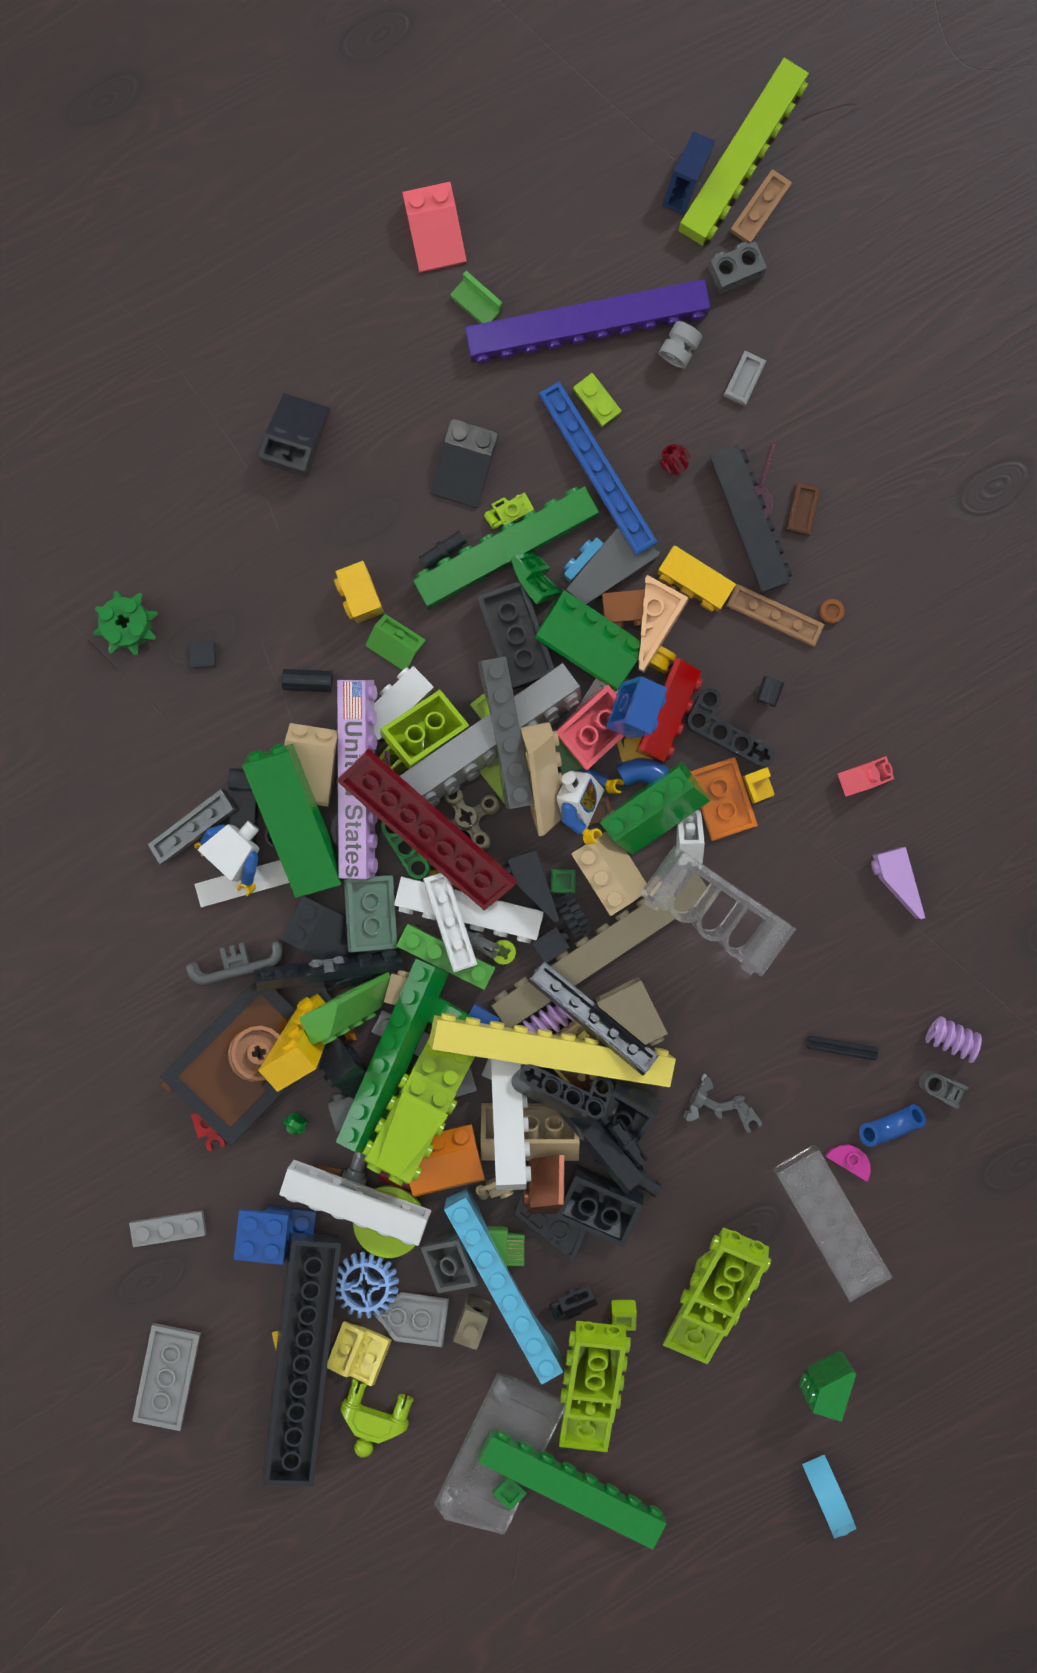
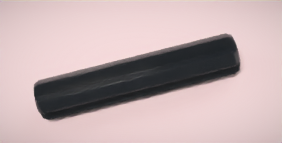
M811 1035L807 1037L806 1047L808 1049L874 1061L878 1057V1048Z

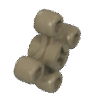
M460 789L453 793L457 794V798L451 800V795L446 793L444 795L445 802L455 809V817L451 822L461 831L468 832L471 840L476 844L478 839L484 838V843L477 845L484 851L487 850L491 845V839L486 832L480 829L479 822L483 816L494 815L499 811V800L493 795H486L482 798L480 804L470 807L464 803V796ZM489 802L494 803L491 808H487L486 805ZM463 813L470 817L471 825L464 821Z

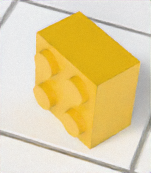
M364 561L335 571L338 578L334 579V582L341 597L345 596L347 600L343 602V606L350 619L354 618L358 624L384 614Z

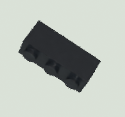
M577 1165L564 1193V1204L557 1212L556 1218L624 1247L643 1207L644 1194L633 1189L625 1194L615 1181Z

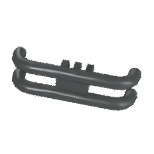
M280 940L273 942L271 945L272 955L269 958L251 963L244 942L239 943L241 953L238 954L235 944L230 945V956H228L226 948L222 947L220 948V953L224 965L223 970L205 974L201 972L199 965L193 962L186 966V972L194 983L200 985L253 973L254 970L277 965L283 958L284 944Z

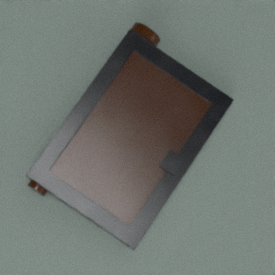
M255 981L160 1076L163 1080L160 1085L169 1094L173 1091L176 1092L230 1146L287 1088L285 1087L277 1092L267 1080L251 1082L241 1079L233 1072L228 1063L227 1052L230 1042L238 1033L249 1027L265 1026L281 1035L296 1011L278 993L281 988L257 991ZM255 1049L252 1052V1056L259 1058L260 1052Z

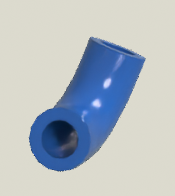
M643 758L632 759L616 765L626 787L638 782L650 784L669 770L668 767L655 760Z
M912 1104L885 1117L864 1123L859 1129V1136L862 1143L866 1146H877L925 1126L926 1118L922 1109Z

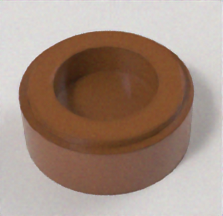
M828 599L819 608L820 618L828 624H835L840 621L845 612L843 604L837 599Z

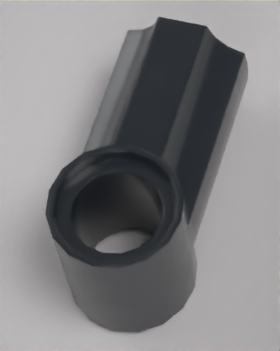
M763 676L761 684L754 691L755 700L758 704L776 707L784 683L777 679Z

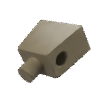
M468 1294L453 1335V1342L477 1350L489 1318L490 1301ZM473 1308L480 1309L482 1312H477Z

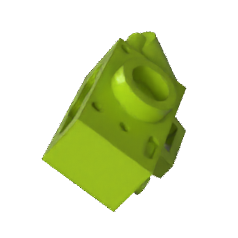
M523 493L515 496L510 501L502 498L491 504L493 509L487 511L484 517L492 529H497L501 525L505 526L508 523L519 521L525 514L533 511L534 508L527 495ZM501 502H504V504L496 508V505H498Z

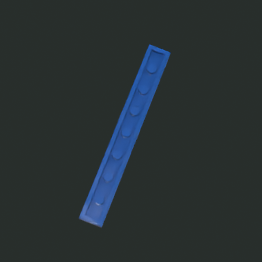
M560 381L539 393L540 399L634 554L638 556L657 545V540Z

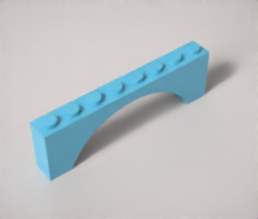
M468 1186L447 1197L444 1211L541 1385L563 1373L562 1355L551 1335L535 1317L515 1284Z

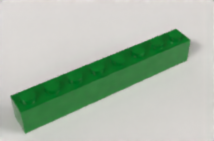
M585 486L581 489L578 487L570 489L565 493L566 497L559 501L556 498L544 504L545 508L537 513L535 510L528 512L522 517L523 520L517 524L514 522L508 523L501 528L502 532L495 536L492 533L480 539L481 543L473 548L471 545L466 546L458 552L460 555L453 559L447 557L439 561L437 568L431 571L427 568L416 574L417 579L413 581L427 608L434 607L512 564L511 559L514 555L536 551L598 517L599 511Z
M415 959L338 1135L337 1143L354 1152L362 1153L368 1141H374L377 1132L374 1130L381 1118L385 1119L389 1112L386 1107L392 1096L397 1094L398 1085L411 1062L448 977V972Z
M491 1428L478 1453V1462L652 1550L654 1549L667 1524L661 1509L654 1505L648 1507L642 1504L641 1500L632 1494L626 1496L620 1493L616 1486L609 1483L604 1485L598 1482L594 1475L590 1473L582 1474L576 1471L577 1469L568 1462H563L562 1464L554 1460V1456L546 1451L540 1453L534 1450L533 1446L523 1440L518 1442L512 1439L511 1435L501 1429L496 1431Z

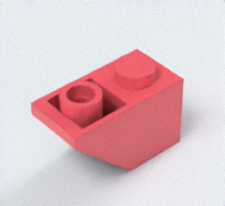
M887 756L838 773L845 797L894 779L893 769L888 762Z

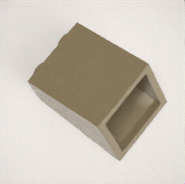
M639 977L595 998L602 1010L645 1045L648 1043L651 1046L656 1045L664 1040V1035L668 1034Z

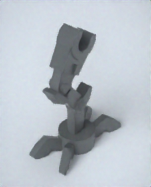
M705 1073L700 1078L702 1083L697 1086L692 1094L688 1105L689 1110H685L682 1115L688 1122L699 1118L698 1109L705 1105L713 1109L715 1115L722 1119L721 1112L737 1109L742 1126L748 1133L751 1132L748 1126L750 1121L754 1120L759 1127L762 1126V1121L752 1107L743 1101L745 1099L744 1096H735L733 1100L722 1103L708 1098L707 1091L713 1089V1083Z

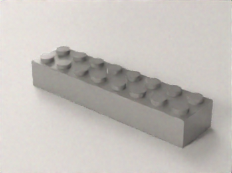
M563 663L514 697L519 726L526 727L548 722L550 725H553L560 719L561 714L567 710L571 712L580 705L582 700L580 686ZM490 714L400 775V777L434 807L446 793L452 795L459 790L460 784L466 780L472 781L480 775L479 771L486 766L492 767L499 762Z

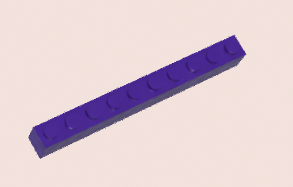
M705 279L465 326L471 362L486 363L494 357L500 356L501 359H507L515 356V353L524 352L525 354H532L539 351V348L544 347L557 349L562 347V344L572 342L573 345L582 344L589 338L596 337V340H602L610 337V334L619 333L620 335H627L633 333L635 329L652 330L657 328L658 325L665 323L668 326H673L676 321L690 318L691 321H698L704 319L705 315H708L710 303Z

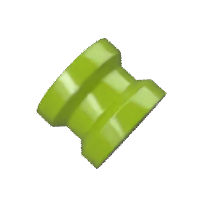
M506 939L497 941L496 943L500 945V950L494 948V950L499 951V954L493 959L499 964H509L516 955L514 944Z

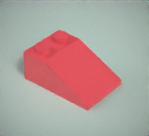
M446 182L402 192L419 272L423 273L467 263L451 183Z
M609 685L601 687L593 693L556 730L558 738L585 770H588L624 737L606 728L617 697Z

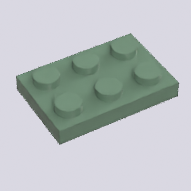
M393 875L375 876L368 879L344 878L348 952L397 948Z

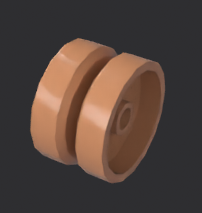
M265 1026L249 1027L238 1033L230 1042L227 1052L228 1063L233 1072L241 1079L251 1082L266 1080L258 1070L280 1035L273 1029ZM255 1049L260 1052L259 1058L252 1056V1052Z

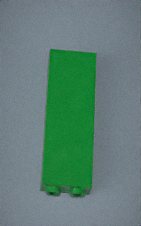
M284 743L271 747L269 751L262 753L261 750H257L248 754L242 767L295 898L341 885L344 878H339V859L294 745L289 744L285 746Z

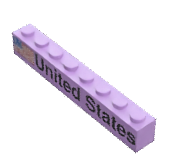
M337 680L338 778L368 748L375 754L377 737L374 735V725L377 723V712L374 710V700L377 698V688L374 685V680ZM338 783L339 878L368 879L374 877L378 869V861L375 858V848L378 844L375 824L378 817Z

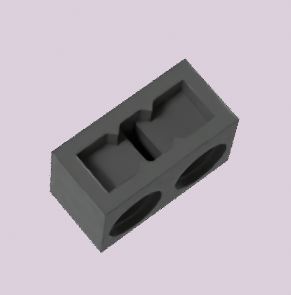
M756 241L750 244L743 242L734 248L735 250L726 253L722 251L712 257L708 269L719 295L764 276L767 266ZM742 258H751L753 260V264H744ZM723 266L728 267L731 273L725 275L720 272L719 268Z

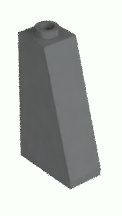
M618 527L568 586L566 591L586 605H590L599 599L602 593L609 592L654 562L660 552L652 547L636 556Z

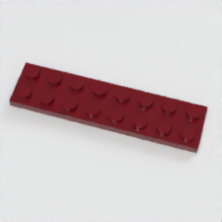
M369 748L337 779V782L482 910L485 911L517 882L509 872Z

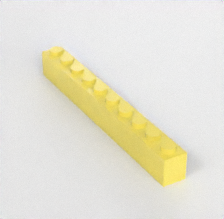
M442 1013L441 1016L434 1015L428 1044L433 1050L520 1064H531L539 1067L664 1087L671 1086L676 1058L671 1056L666 1049H654V1052L659 1056L647 1073L642 1076L605 1044L600 1043L594 1037L585 1036V1039L582 1040L576 1039V1035L570 1033H561V1036L552 1035V1031L546 1029H538L537 1032L528 1031L529 1028L522 1025H514V1028L504 1027V1023L490 1021V1024L480 1023V1019L466 1017V1020L456 1019V1015Z

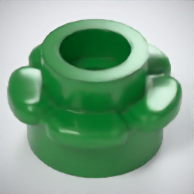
M291 1113L283 1121L286 1125V1131L290 1134L297 1135L305 1132L304 1129L307 1121L301 1115Z

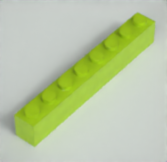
M783 58L682 219L679 232L702 246L707 239L710 241L713 239L718 230L716 224L720 219L725 220L731 210L729 206L733 198L737 200L742 193L744 186L741 184L745 178L750 179L757 168L754 165L758 157L763 159L770 147L767 144L771 137H777L783 126L780 122L784 116L789 118L796 106L793 103L797 96L801 98L809 85L806 83L809 74L807 71Z

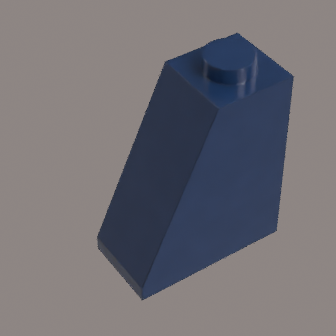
M693 131L673 172L662 206L685 215L708 163L715 140Z

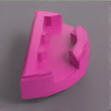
M850 1144L839 1145L831 1148L824 1155L868 1182L871 1173L870 1162L866 1154L858 1147Z

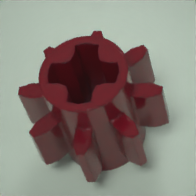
M670 444L662 450L661 455L663 459L659 460V463L668 474L672 472L676 475L687 469L689 464L687 460L691 456L688 450L683 448L681 444L679 446L677 444Z

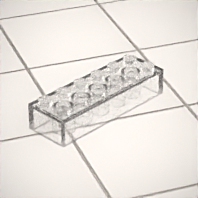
M815 1145L773 1168L774 1173L844 1295L850 1302L893 1278L823 1155Z

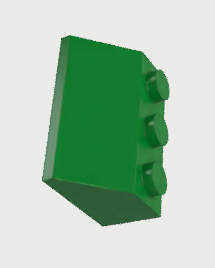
M837 1351L808 1366L806 1374L803 1373L801 1375L799 1388H801V1392L813 1413L842 1422L857 1373L844 1353Z

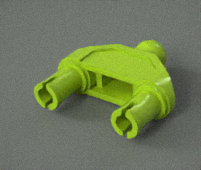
M352 1379L347 1399L341 1402L340 1409L354 1435L360 1437L354 1445L355 1453L361 1458H366L373 1452L372 1442L381 1443L407 1430L409 1425L407 1416L413 1398L407 1396L405 1405H403L405 1394H399L394 1412L390 1415L363 1406L361 1400L367 1384L361 1382L357 1390L359 1380Z

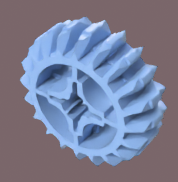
M361 1251L360 1259L353 1253L351 1261L346 1258L343 1260L345 1267L339 1266L338 1273L340 1275L337 1277L338 1284L336 1285V1291L339 1293L335 1296V1299H344L340 1307L345 1308L349 1305L348 1314L351 1315L354 1310H357L358 1318H361L363 1312H366L367 1318H371L373 1310L379 1316L381 1315L380 1307L387 1311L389 1309L387 1302L394 1303L395 1297L392 1294H397L399 1290L394 1286L399 1283V1278L393 1277L397 1272L396 1269L388 1270L391 1266V1261L389 1260L383 1264L382 1257H379L378 1260L374 1259L375 1255L371 1253L369 1257H366L365 1251ZM360 1267V1277L353 1279L352 1282H346L350 1272ZM369 1267L380 1272L383 1279H381V1276H373L370 1273ZM364 1276L367 1284H370L368 1293L365 1285L362 1284ZM386 1286L384 1294L379 1299L372 1301V1292ZM349 1290H351V1293H359L362 1296L363 1302L355 1299Z

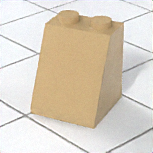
M290 723L285 738V746L289 744L294 745L317 805L328 807L337 775L338 730Z

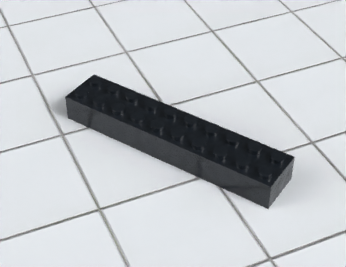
M289 1232L262 1469L264 1485H314L341 1242L338 1235Z

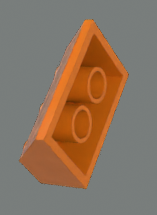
M472 1124L442 1131L439 1137L434 1136L431 1145L434 1146L428 1159L423 1157L419 1165L422 1171L416 1181L411 1180L410 1188L413 1197L485 1180L476 1134Z

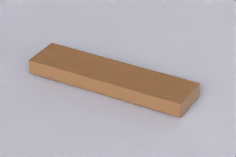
M736 584L726 605L727 608L812 647L816 645L825 625L739 584Z

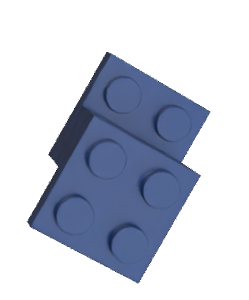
M269 1205L265 1211L240 1208L234 1260L283 1265L287 1258L289 1232L314 1234L317 1211Z

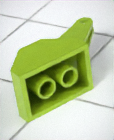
M438 690L380 729V735L388 746L379 758L400 775L403 771L411 769L463 733L470 725L441 690Z

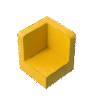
M768 767L742 776L752 804L774 796V791L768 778L771 776Z

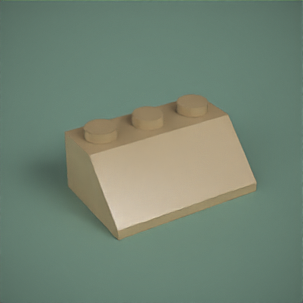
M606 831L602 833V837L595 838L599 843L593 845L585 844L572 852L571 855L608 914L612 916L645 894L650 888L627 851L616 844Z

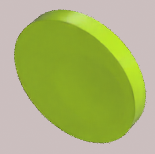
M393 1185L375 1188V1190L421 1206L418 1199L413 1197L407 1190ZM353 1222L354 1232L359 1243L375 1256L395 1258L408 1253L415 1247L414 1244L407 1245L398 1238L383 1236L376 1230L368 1227L361 1228Z

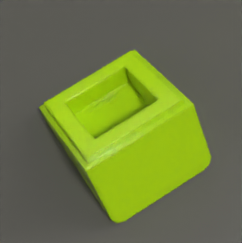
M612 1300L611 1325L626 1326V1331H636V1301Z

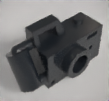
M589 1285L580 1290L579 1288H572L566 1291L565 1296L549 1304V1309L554 1320L560 1321L566 1317L571 1319L581 1315L582 1311L596 1306L598 1303Z

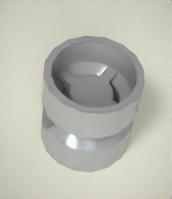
M676 321L669 333L670 339L664 341L659 350V355L676 367L686 368L693 356L691 351L697 349L703 337L691 325Z

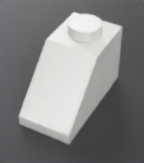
M698 809L676 825L678 864H703L705 843L701 809Z

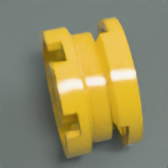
M660 646L649 667L668 674V666L670 662L675 660L676 655Z

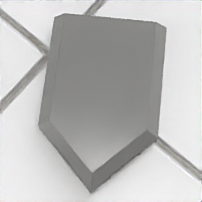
M400 1292L395 1296L394 1303L387 1302L389 1304L387 1311L380 1308L381 1315L377 1316L375 1312L373 1314L383 1324L394 1341L443 1347L449 1298Z

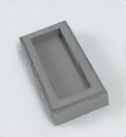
M744 351L724 393V397L746 406L766 360Z

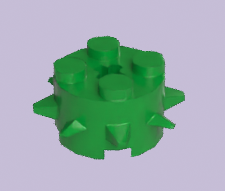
M115 591L112 600L102 607L96 606L95 610L99 614V628L93 633L94 635L103 636L109 641V653L113 654L122 647L129 649L135 656L138 655V647L144 644L146 639H156L151 630L153 628L152 619L158 613L157 611H148L142 606L143 594L138 593L130 599L121 597L118 591ZM124 619H128L130 621L129 623H126V628L121 626Z

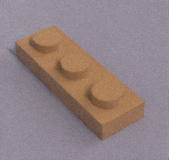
M772 169L738 217L730 232L742 241L748 242V244L752 243L791 187L792 182Z

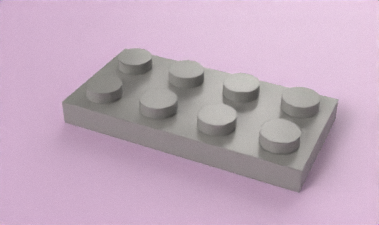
M153 1323L132 1419L133 1422L177 1431L181 1430L201 1332Z

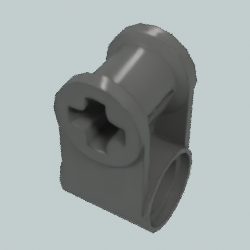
M925 1071L919 1077V1086L923 1091L957 1109L961 1107L959 1103L964 1092L970 1088L933 1071ZM936 1078V1086L929 1089L928 1083L930 1079Z

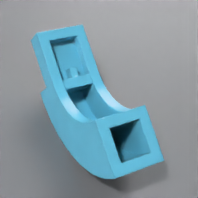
M825 1455L802 1464L834 1539L856 1530L854 1520Z

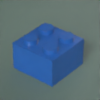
M642 676L622 682L606 728L630 739L651 735L658 726L657 717L659 711L665 705L667 688Z

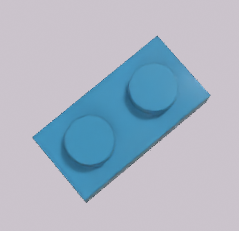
M597 537L593 542L588 540L579 550L582 554L577 560L572 558L563 569L566 572L563 577L571 584L604 543Z

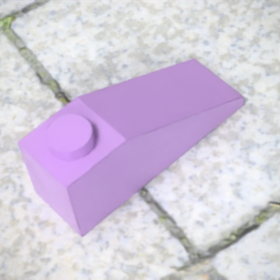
M906 847L874 854V861H871L874 874L879 876V879L914 918L924 919L925 915Z

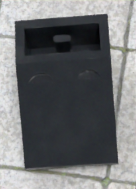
M283 393L264 435L258 454L260 461L308 478L330 408Z

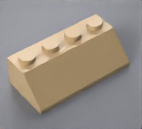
M549 722L520 727L534 804L530 805V809L539 836L545 835L561 820V811L556 800L563 784L562 773H558V767L562 766L560 753L556 752L555 746H559L557 731H552Z
M481 1103V1160H495L493 1103ZM527 1103L528 1108H523V1117H528L529 1132H524V1142H529L530 1157H525V1161L555 1155H564V1161H579V1137L557 1111L541 1103Z

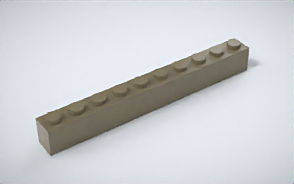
M686 869L675 876L677 881L671 885L668 882L664 883L656 889V895L650 899L648 896L643 897L635 903L637 906L630 912L625 909L615 916L617 921L611 925H608L607 922L594 930L596 935L590 939L587 936L583 937L575 943V949L569 953L565 950L556 956V961L549 966L575 986L712 894L696 870L689 871ZM526 976L514 983L515 989L509 993L504 990L493 997L495 1002L492 1003V1007L505 1024V1027L512 1028L551 1002L549 998L528 982L530 979H527Z

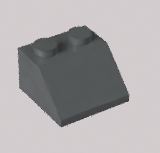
M456 1232L438 1235L421 1247L438 1293L478 1285L465 1247Z

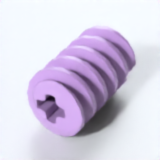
M549 1003L546 1004L547 1012H544L542 1009L538 1010V1018L533 1014L530 1015L531 1023L522 1020L524 1025L529 1028L528 1031L537 1032L538 1029L552 1031L551 1029H553L557 1033L561 1031L560 1023L565 1027L569 1026L568 1018L576 1022L556 1004L553 1007Z
M943 1016L938 1017L931 1024L926 1034V1043H929L933 1038V1046L938 1047L942 1042L943 1051H947L951 1046V1055L961 1051L960 1059H964L968 1054L969 1063H973L976 1060L981 1048L982 1037L980 1033H973L969 1028L964 1029L960 1024L955 1025L951 1020L946 1022Z

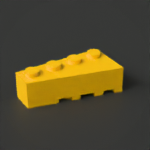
M318 994L310 999L306 997L298 1003L296 1011L258 1070L277 1092L317 1068L325 1045H323L322 1041L311 1044L299 1017L325 1004Z

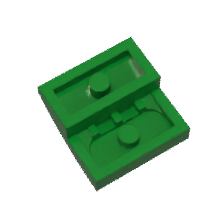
M535 551L513 556L511 560L516 575L525 591L536 604L556 599L562 591L546 576L551 567Z

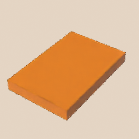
M735 757L690 771L711 799L709 803L700 808L711 841L758 826Z

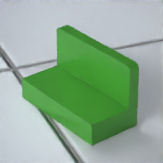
M467 271L463 273V281L450 294V297L480 324L495 321L503 311V303Z
M384 614L374 626L366 642V647L404 670L406 667L409 668L414 656L422 648L426 640Z

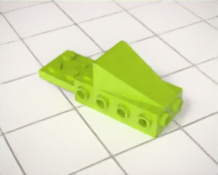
M430 1037L409 1075H403L398 1085L401 1088L398 1096L395 1097L393 1095L386 1107L390 1111L385 1119L381 1118L374 1130L377 1132L374 1141L369 1140L362 1154L366 1155L363 1161L368 1163V1169L377 1174H380L381 1171L389 1174V1180L402 1186L403 1182L410 1184L411 1180L416 1181L422 1171L419 1165L423 1157L428 1159L434 1147L431 1145V1142L435 1135L439 1137L446 1124L444 1121L456 1106L457 1101L454 1100L456 1092L475 1056L433 1050L428 1045Z
M724 1227L719 1236L714 1235L710 1244L711 1250L704 1253L697 1260L695 1271L690 1280L691 1286L689 1290L684 1289L680 1299V1303H683L663 1341V1346L705 1364L709 1363L723 1337H727L733 1325L737 1324L742 1309L747 1307L750 1295L753 1290L758 1288L762 1274L767 1272L771 1263V1258H768V1246Z
M576 1321L575 1331H570L569 1346H572V1350H567L566 1365H568V1369L564 1370L563 1384H566L567 1387L561 1390L560 1403H565L559 1447L608 1452L612 1423H614L616 1409H620L621 1394H619V1391H623L624 1375H622V1372H626L627 1356H625V1353L630 1351L631 1338L626 1337V1326Z

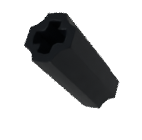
M283 669V690L332 692V671Z

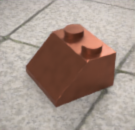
M564 1155L533 1158L528 1163V1166L531 1167V1182H527V1190L523 1191V1205H527L526 1213L556 1214L564 1204Z

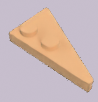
M649 575L645 579L646 586L639 652V670L643 673L689 600L687 596Z

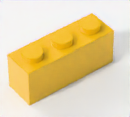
M675 545L657 572L660 575L659 579L669 586H672V584L676 585L681 589V594L689 599L695 597L701 601L700 605L710 612H713V610L718 612L736 585Z

